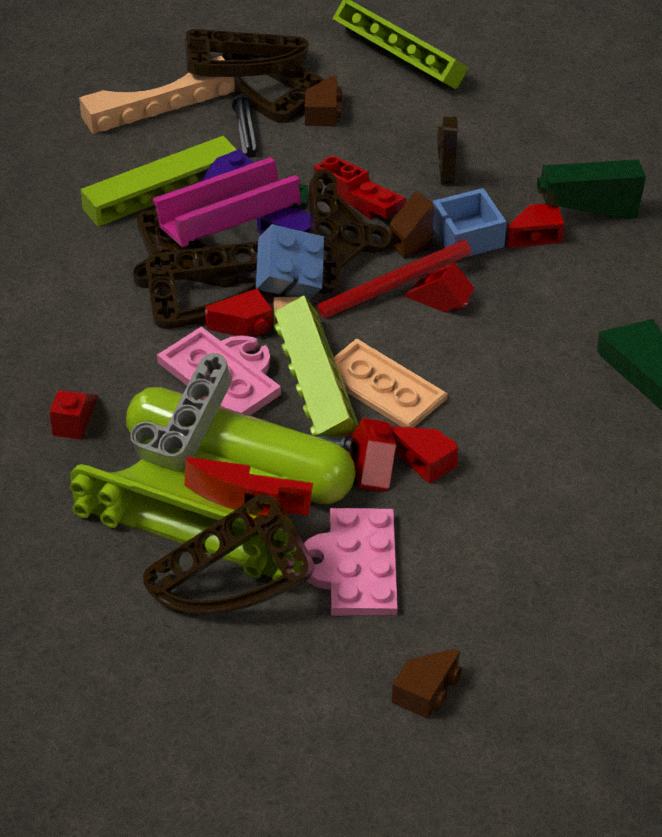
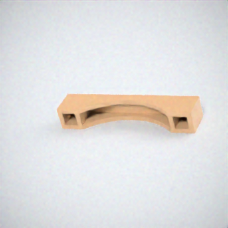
M219 56V57L212 58L211 60H224V59H223L222 56ZM187 73L184 77L173 83L151 90L138 92L103 90L79 97L81 117L92 134L235 92L234 77H207Z

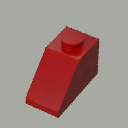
M545 203L530 204L508 225L507 247L562 243L564 221L559 207L546 205Z
M454 262L418 278L405 293V297L442 312L452 309L458 311L469 303L468 297L475 288Z
M258 289L205 307L206 327L211 331L234 336L252 337L265 334L273 329V310Z
M58 390L49 411L52 435L82 440L97 402L98 394Z
M362 418L352 435V438H356L358 441L357 454L351 456L355 465L358 488L380 492L388 491L396 448L391 424L381 420Z
M392 427L396 443L395 454L429 484L457 467L459 447L454 440L447 438L438 429Z

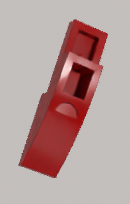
M334 155L325 158L323 162L313 166L314 172L320 169L331 171L337 179V194L369 219L377 215L387 219L399 212L406 204V197L371 182L368 171Z
M194 457L186 458L184 485L212 502L236 510L252 498L260 494H266L276 497L283 505L286 513L309 516L313 483L250 474V465ZM262 503L263 510L254 516L265 515L269 517L268 510L272 506L271 504Z

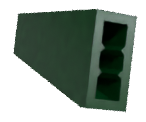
M639 159L543 165L541 177L537 178V190L539 194H542L546 205L631 219L638 217L646 175Z
M650 319L600 331L597 353L662 411V332L655 321Z

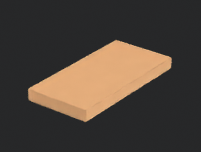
M355 339L334 356L346 392L401 427L414 428L447 400L448 393L359 339Z

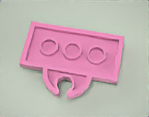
M200 327L157 354L158 364L186 386H188L200 360L205 355L210 353L223 355L227 361L232 382L220 406L249 416L281 395V386L266 376L270 367L268 347L266 345L262 346L256 354L246 353L255 351L258 348V339L241 335L220 341L203 327Z
M330 508V532L317 534L307 539L304 543L311 558L317 557L322 560L321 563L314 564L312 576L306 581L317 588L331 590V616L397 615L393 509Z

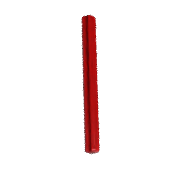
M461 240L317 305L318 312L323 319L332 317L471 254V246L466 240Z

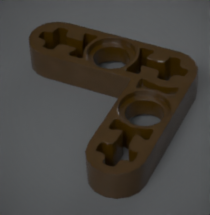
M443 116L442 126L437 128L440 183H454L458 133L457 116Z

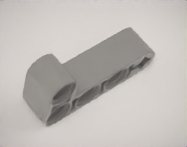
M210 353L200 360L166 427L151 422H141L133 427L130 437L141 459L175 471L185 469L186 458L195 456L231 385L232 376L223 355ZM207 396L206 399L198 401L199 398ZM194 422L193 425L184 427L187 423ZM153 439L151 442L143 444L144 441ZM181 449L179 452L171 454L173 450Z

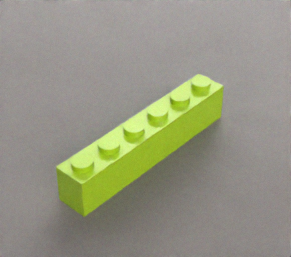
M342 0L332 18L454 89L458 88L469 69L468 66L351 0Z
M220 136L80 189L82 208L97 227L154 205L153 198L200 182L216 158L233 152L236 148L224 136Z
M303 295L274 311L278 321L275 324V329L280 338L285 341L281 345L287 358L292 362L288 365L294 378L299 382L295 385L297 392L302 400L306 402L303 405V410L308 419L313 422V426L310 427L312 435L343 437L345 434H350L352 436L358 426V421L318 313L306 296Z

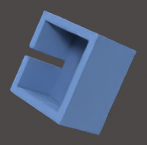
M484 188L433 201L435 208L433 229L439 239L444 241L443 245L445 248L461 240H466L471 246V254L469 256L504 247L506 220Z
M272 224L258 238L256 289L279 295L285 290V296L301 297L305 295L310 300L322 289L324 236Z

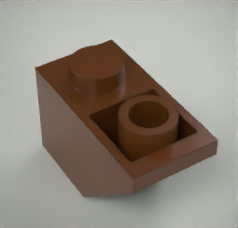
M332 75L306 90L305 126L336 127V118H341L342 86H337V76Z
M419 191L413 193L390 223L389 233L391 240L389 244L404 259L432 248L435 208L433 203L427 200Z
M450 649L407 660L392 684V703L429 719L434 709L440 710L444 705L448 686L450 684L455 686L461 676L462 667L459 666L460 651Z

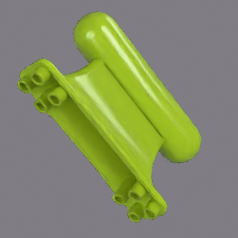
M147 387L135 395L130 401L126 413V426L130 434L133 427L141 422H151L166 427L183 394L163 387ZM222 406L219 407L194 458L250 465V474L313 483L311 502L317 504H333L341 500L351 490L356 475L355 465L349 451L340 445ZM194 422L187 423L184 427H189L193 425ZM148 439L144 441L143 444H147L151 442L153 439ZM175 449L171 452V454L177 453L181 449ZM143 459L127 469L116 472H106L80 464L70 473L71 483L69 488L72 491L75 502L72 506L73 512L81 518H88L91 513L98 515L101 522L109 528H115L118 523L184 544L234 511L212 502L184 485L185 469L175 471L144 461ZM237 518L232 524L234 535L239 537L246 530V523L242 518ZM279 529L274 535V542L278 547H284L289 541V535L283 532L282 529ZM260 533L222 557L238 563L239 566L243 567L245 573L253 578H259L264 574L275 580L282 576ZM215 535L207 538L205 543L206 550L210 554L215 553L220 545L219 539ZM290 552L282 554L283 557L291 556L295 564L291 571L301 574L300 567L303 565V561H296Z

